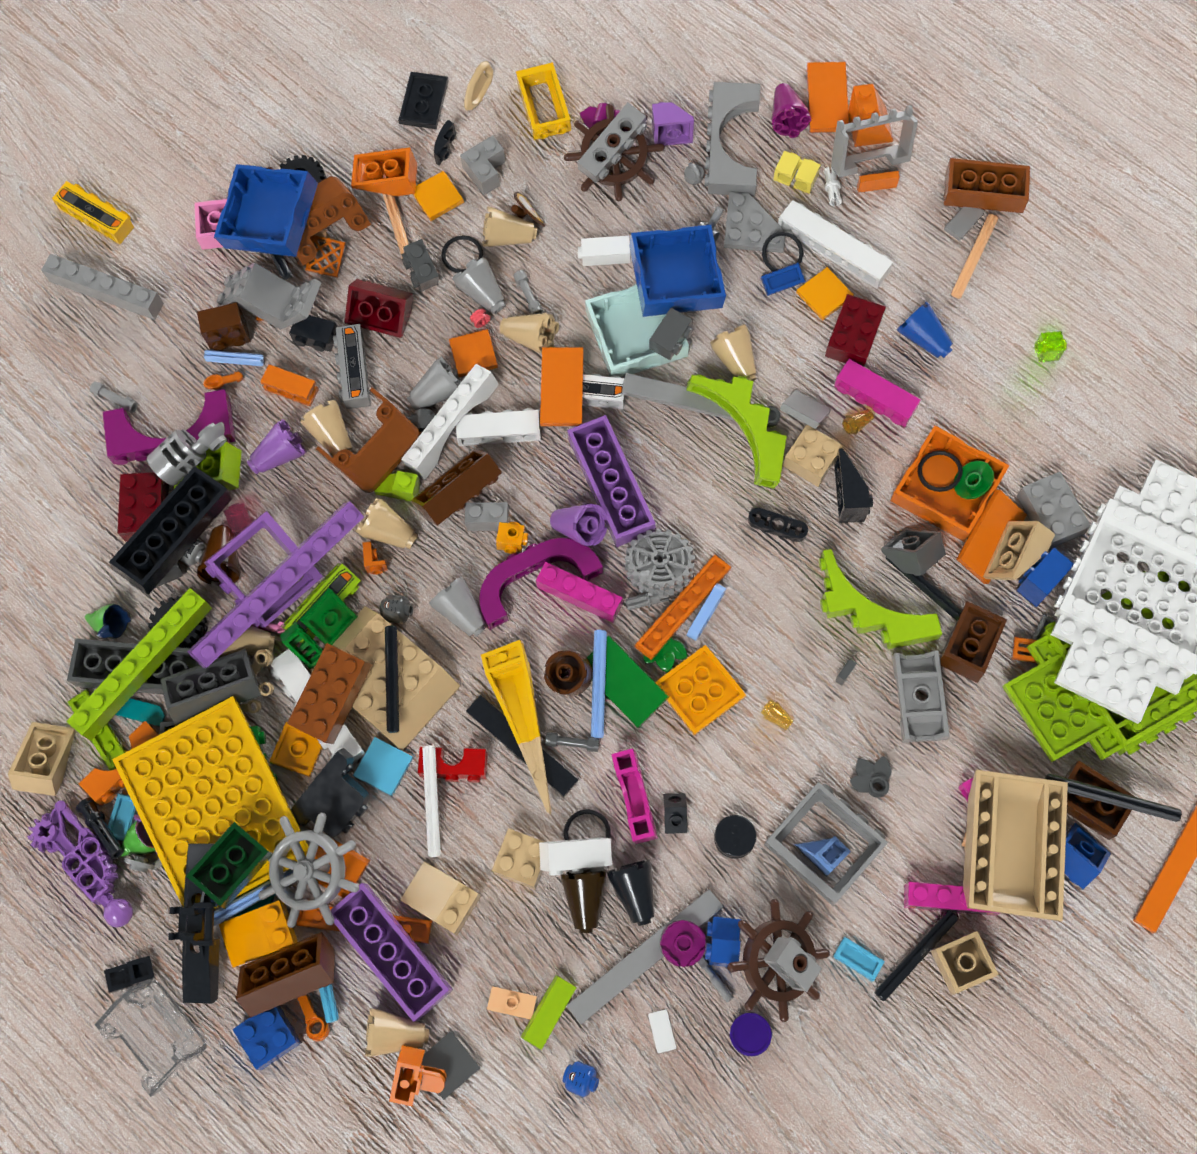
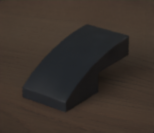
M150 956L104 970L109 994L155 979Z

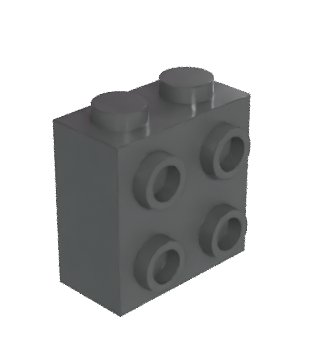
M420 239L403 246L402 262L406 270L410 269L411 271L410 279L414 288L418 287L419 291L422 292L438 285L439 276L423 240Z

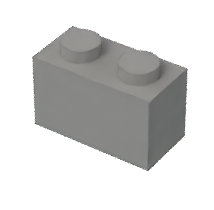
M508 502L466 503L465 525L467 531H498L499 522L509 523Z

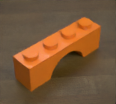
M144 721L128 736L131 749L160 734L152 725ZM94 768L78 783L96 803L102 806L111 802L121 788H125L117 769L103 771Z

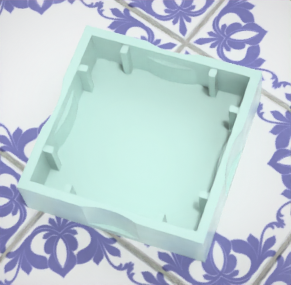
M637 284L622 291L610 292L585 300L586 314L610 377H625L626 373L635 374L688 357L689 345L686 339L682 342L683 346L679 354H674L671 360L649 349V339L666 314L642 316Z

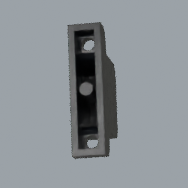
M345 748L338 750L291 808L298 826L302 825L304 827L310 820L315 824L318 814L325 813L327 817L323 831L328 836L335 837L342 832L347 834L355 825L353 820L357 816L360 818L367 811L368 807L366 804L369 802L370 795L365 788L348 774L353 768L354 759Z

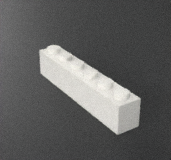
M792 200L779 217L778 224L785 232L793 234L803 244L876 289L891 271L893 262L886 255L879 254L870 245L858 241L855 236L845 233L836 224L829 223L821 215L811 212L801 203Z
M288 649L273 659L271 664L273 669L270 672L277 681L282 680L285 685L282 689L288 698L293 696L295 701L298 702L311 675L301 660ZM345 723L334 744L318 740L324 750L329 748L331 751L330 759L338 750L343 748L353 756V764L365 755L364 750Z

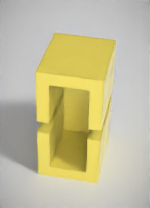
M784 151L775 168L773 180L790 186L795 176L796 182L793 188L810 194L819 175L821 164L811 159L804 158L802 160L797 154Z

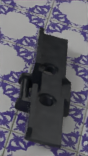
M188 844L186 875L214 844ZM185 875L184 906L169 907V914H179L178 932L168 933V940L183 941V1003L212 1004L218 999L220 939H213L214 907L219 905ZM200 893L202 895L201 900L196 903L195 897ZM193 946H199L200 952H195Z

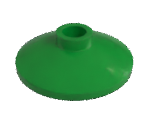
M973 461L962 467V478L954 489L964 499H976L984 495L992 486L994 480L993 469L984 461Z

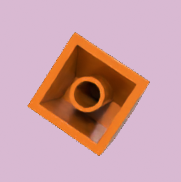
M874 84L853 86L848 109L849 123H853L854 117L858 116L861 121L871 119L872 113L876 112L879 117L888 115L886 106ZM890 123L851 131L854 147L893 142Z

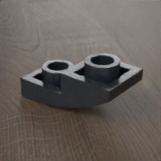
M450 120L445 122L435 142L434 157L437 165H440L443 160L445 161L449 157L451 152L449 143L456 136L454 123Z

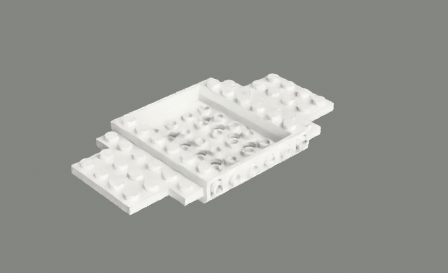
M1157 459L1153 462L1139 494L1119 486L1113 499L1110 498L1105 505L1101 504L1096 512V515L1099 516L1097 522L1093 521L1088 530V533L1091 535L1088 540H1084L1079 551L1082 552L1080 559H1075L1074 565L1071 568L1074 572L1071 577H1067L1062 587L1065 589L1063 596L1059 595L1054 604V607L1057 608L1054 614L1057 617V622L1051 633L1052 636L1071 644L1054 683L1137 724L1141 722L1156 686L1176 695L1179 693L1184 679L1197 674V478ZM1117 553H1126L1128 562L1121 563L1118 561ZM1145 562L1149 567L1148 572H1140L1137 568V563ZM1158 572H1166L1169 575V581H1160L1157 576ZM1180 581H1185L1189 584L1190 589L1188 592H1183L1179 589L1178 583ZM1101 589L1110 590L1112 598L1109 600L1103 599L1100 595ZM1121 599H1129L1132 602V608L1129 610L1124 609L1121 606ZM1143 608L1150 609L1153 613L1152 619H1145L1141 614V610ZM1164 618H1169L1173 621L1174 626L1172 629L1163 627L1162 620Z

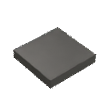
M452 1031L424 1054L422 1065L445 1070L447 1077L445 1087L439 1093L443 1100L480 1069V1066Z

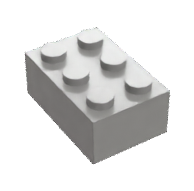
M1061 472L1022 487L1017 495L1029 520L1039 521L1055 534L1049 549L1084 535L1091 526Z

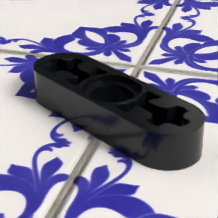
M762 508L752 509L748 516V523L752 528L794 542L803 541L808 533V527L804 522ZM757 514L761 515L762 520H759V522H755L754 517ZM767 517H770L768 526H765ZM780 520L783 522L784 527L780 530L774 529L772 522ZM788 524H791V525H790V529H789V531H788V533H787V532H786L787 526H788ZM797 527L801 528L802 532L799 536L795 535L794 531Z

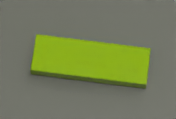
M555 975L521 1038L542 1050L577 987Z

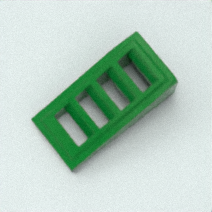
M295 622L280 635L281 641L309 669H312L316 666L323 650ZM302 639L304 640L301 644L296 646L298 642H300ZM309 645L311 646V647L308 648L304 653H302V651H303L306 647H308ZM314 651L317 652V653H316L313 657H311L310 659L307 658V657H308L309 655H311Z

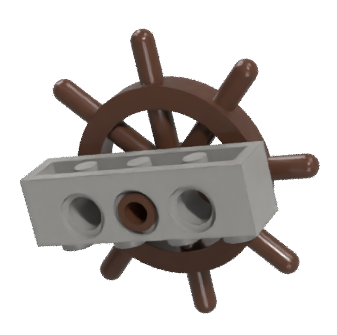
M628 102L615 118L613 105L607 104V119L594 124L591 128L579 120L574 122V126L585 134L581 144V152L567 153L564 155V160H579L577 162L578 170L588 177L581 185L583 192H586L594 182L596 184L599 182L604 185L614 186L615 200L619 202L623 199L622 185L633 181L638 176L649 185L654 183V178L643 170L647 161V153L663 151L665 146L662 143L647 145L643 132L647 127L646 120L648 116L646 113H641ZM634 139L636 140L638 146H632L634 143ZM639 154L636 163H634L625 155ZM597 158H604L601 162L596 160ZM619 162L630 170L620 174ZM611 166H612V174H613V175L608 174V173H609V170H608V169H609Z

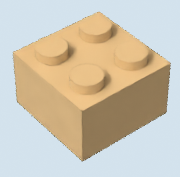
M806 425L785 456L783 467L819 487L834 465L838 450L843 445Z
M508 828L492 868L493 874L536 890L543 872L540 870L539 843L544 841Z
M978 931L931 951L951 995L999 975Z

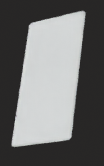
M667 1009L649 1013L648 1017L657 1053L676 1049Z

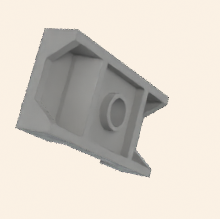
M936 650L920 655L894 653L892 662L900 706L902 743L947 740L950 735L939 651ZM923 690L927 694V699L925 701L918 700L915 692Z

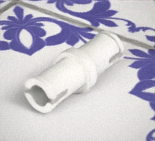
M829 167L824 169L826 179L825 190L828 192L829 204L835 206L834 200H836V206L842 203L840 195L841 184L832 167L831 173Z

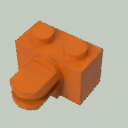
M402 1045L397 1060L389 1102L413 1106L415 1095L419 1094V1090L440 1093L445 1087L447 1078L445 1070L422 1065L425 1050Z

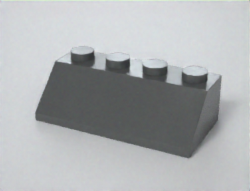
M246 649L218 658L207 668H202L199 665L160 679L166 708L175 726L232 696L236 698L238 704L261 696Z

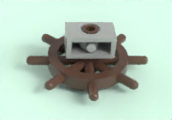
M772 899L770 901V921L762 923L756 929H753L745 920L738 922V927L749 938L744 947L743 961L731 962L728 964L727 969L730 972L744 971L748 984L754 990L745 1003L747 1011H752L761 997L778 1001L779 1018L782 1022H787L789 1020L788 1001L796 999L804 992L813 1000L820 998V993L812 986L822 970L816 963V960L828 958L830 952L827 949L815 950L809 934L805 931L813 918L812 912H805L798 924L792 921L781 920L779 901ZM782 930L791 934L789 938H782ZM771 933L773 934V946L765 940ZM760 948L767 954L765 958H758ZM768 967V970L761 978L758 968ZM775 975L777 991L768 987Z

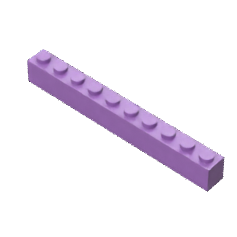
M350 501L343 503L187 652L202 668H207L356 526L364 516Z

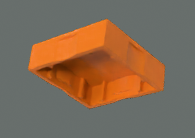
M934 425L914 462L908 468L894 491L890 501L965 542L1009 465L984 451L970 447L960 438ZM946 451L955 455L962 467L973 461L988 463L993 469L994 480L992 486L984 495L976 499H964L955 492L954 488L944 492H937L925 487L918 477V465L928 453ZM945 455L930 457L922 467V475L925 481L934 487L941 488L951 485L958 473V467L954 460Z

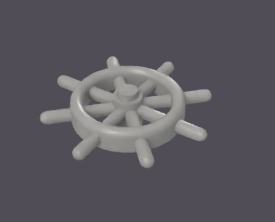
M325 813L318 814L314 830L294 832L286 816H282L279 820L286 837L280 841L273 853L270 852L272 856L268 861H270L269 877L271 886L260 891L258 897L264 900L276 893L283 903L291 907L287 921L289 928L295 927L300 910H313L317 908L320 909L326 924L332 925L335 920L328 903L338 895L341 888L354 893L359 891L358 884L345 879V861L343 857L344 854L356 847V843L350 840L338 847L333 839L322 833L327 817ZM303 840L310 841L306 856L299 843ZM318 846H320L326 854L315 859ZM291 848L297 861L286 858ZM283 867L293 870V873L284 878ZM316 879L329 883L324 893H322ZM299 880L296 893L294 894L288 886ZM307 885H309L315 898L314 900L303 899Z

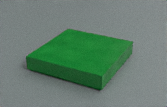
M328 588L300 621L324 645L326 643L332 645L358 616L333 590Z

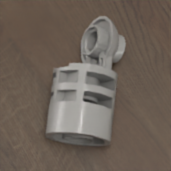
M224 423L209 424L198 434L200 437L198 440L187 431L176 429L147 456L149 466L163 481L173 486L177 485L194 466L196 467L206 458V451L209 448L212 451H216L225 444L227 439L224 436Z

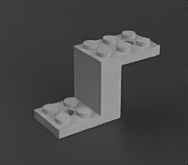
M253 263L227 276L224 281L225 289L220 293L216 301L218 303L217 307L237 302L243 309L281 330L308 318L322 282L314 278L297 287L260 265Z

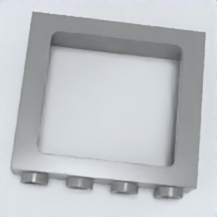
M818 782L768 838L764 846L828 903L834 906L888 842L885 840L886 836L880 830H873L867 825L868 820L859 813L856 815L851 811V806L844 799L841 798L839 800L833 795L834 791L824 783L821 785ZM816 802H822L867 841L869 845L833 889L781 844Z

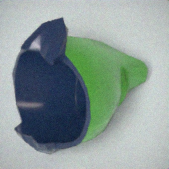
M117 604L102 606L94 613H87L85 615L88 624L97 633V636L101 638L116 639L121 637L127 628L128 622H131L130 613Z

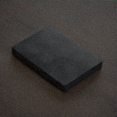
M410 72L398 120L399 124L437 129L449 81L448 77Z

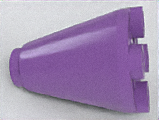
M284 419L277 422L250 455V459L247 460L248 466L254 473H263L302 457L307 453L301 444L303 442L302 438L298 433L295 432L293 434L289 430L290 426Z

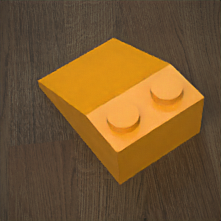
M279 900L218 924L232 968L298 942L294 928H289L287 925L289 913L285 903Z

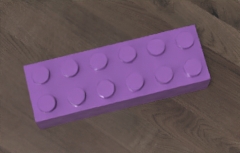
M604 415L567 430L569 443L594 499L607 515L605 523L616 548L632 540H637V535L639 534L646 535L647 530L655 532V521L607 416Z
M361 883L358 892H351L330 910L335 920L334 924L413 1022L419 1021L453 991L452 987L368 884Z

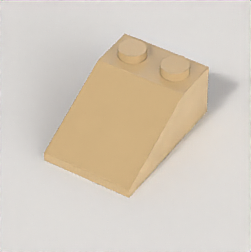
M1008 521L983 577L996 580L1018 579L1041 559V555L1045 551L1048 552L1055 534L1039 521Z
M32 722L8 772L12 790L56 796L64 779L75 729Z
M424 861L400 901L457 936L481 896L466 885Z

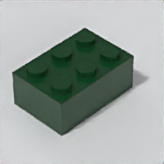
M234 822L186 877L219 906L226 909L271 858L272 854Z

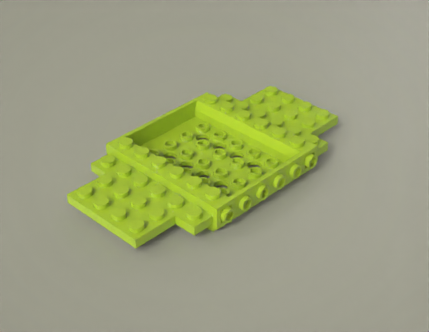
M1158 572L1157 576L1160 581H1169V575L1166 572ZM1180 581L1178 583L1181 591H1189L1190 586L1187 582ZM1107 591L1101 597L1109 600L1112 598V593ZM1127 598L1121 599V606L1129 610L1132 608V602ZM1143 608L1141 610V614L1145 619H1152L1153 613L1150 609ZM1164 618L1162 620L1164 628H1173L1174 623L1171 619ZM1056 621L1044 627L1045 631L1040 636L1041 639L1027 647L1038 666L1002 686L1051 763L1087 742L1091 744L1101 761L1116 752L1119 756L1125 752L1131 755L1141 749L1139 744L1146 742L1148 745L1159 739L1158 733L1164 731L1167 734L1178 728L1176 723L1182 720L1185 724L1195 718L1194 713L1197 712V674L1184 679L1180 691L1176 695L1156 686L1142 720L1138 724L1055 684V679L1071 644L1051 635Z

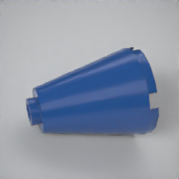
M927 301L896 329L900 334L936 358L940 356L944 358L953 350L950 347L953 344Z

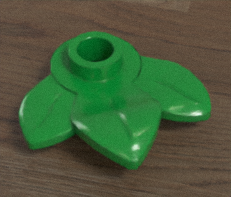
M671 637L652 660L644 654L643 658L645 664L656 661L658 667L668 673L673 667L675 659H687V652L680 641L673 640Z

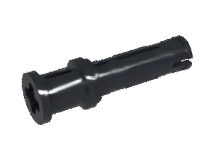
M91 797L82 800L76 806V810L78 813H82L86 826L94 830L111 859L120 857L124 850L105 823L104 813L98 810L95 805L96 802Z

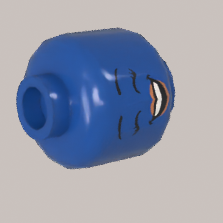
M579 1061L572 1065L569 1064L563 1075V1083H565L566 1090L581 1097L588 1096L590 1092L594 1093L598 1087L599 1079L596 1078L597 1072L594 1067Z

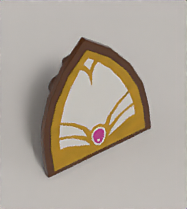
M515 192L514 199L522 208L513 205L511 211L515 213L514 216L523 219L528 214L537 223L545 227L527 198L521 193Z

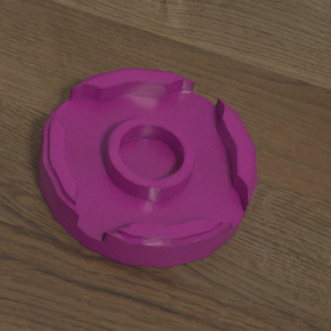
M674 921L666 926L661 934V952L666 960L675 966H693L700 961L705 953V934L699 926L691 921Z

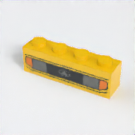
M66 181L52 198L60 210L118 244H121L134 228L130 220L131 217L122 210L119 212L109 202L106 201L104 203L100 201L95 194L91 192L88 194L78 184L73 185Z

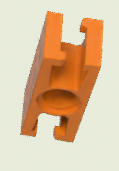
M270 364L260 381L264 385V390L310 407L319 390L315 386L316 382L314 380Z

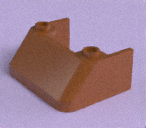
M371 388L369 391L381 404L377 409L376 416L383 425L355 455L350 450L344 449L340 450L332 458L319 446L316 448L328 462L366 493L374 492L402 462L403 456L421 434L419 429L402 412L374 388Z

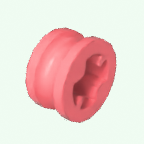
M481 308L470 316V320L476 328H481L490 321V316L486 314L484 308Z

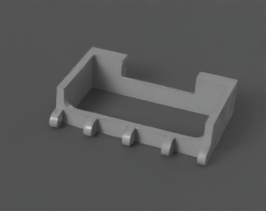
M907 105L905 111L898 113L895 108L890 109L889 115L880 117L877 112L872 113L871 119L862 121L859 116L854 117L853 123L844 124L843 120L837 121L831 167L838 177L857 174L858 166L856 163L886 156L892 165L909 162L918 123L912 115V105ZM903 120L898 145L846 156L849 140L847 132Z

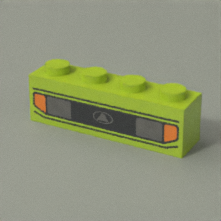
M337 563L280 627L286 630L297 622L314 639L315 635L300 619L328 588L333 590L343 601L348 595L351 596L358 590V583L361 580L345 565Z

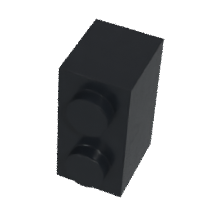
M309 315L307 319L293 324L289 334L293 342L298 346L304 347L306 345L320 352L324 350L331 352L334 345L333 335H336L337 325L334 321Z

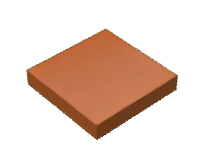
M488 329L449 339L459 377L467 376L475 364L487 370L498 368Z

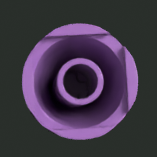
M584 504L555 510L550 517V524L554 530L581 545L595 546L603 540L606 534L605 520H607V515L599 505Z

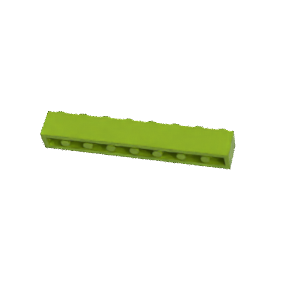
M189 588L66 722L91 741L210 612L212 607Z

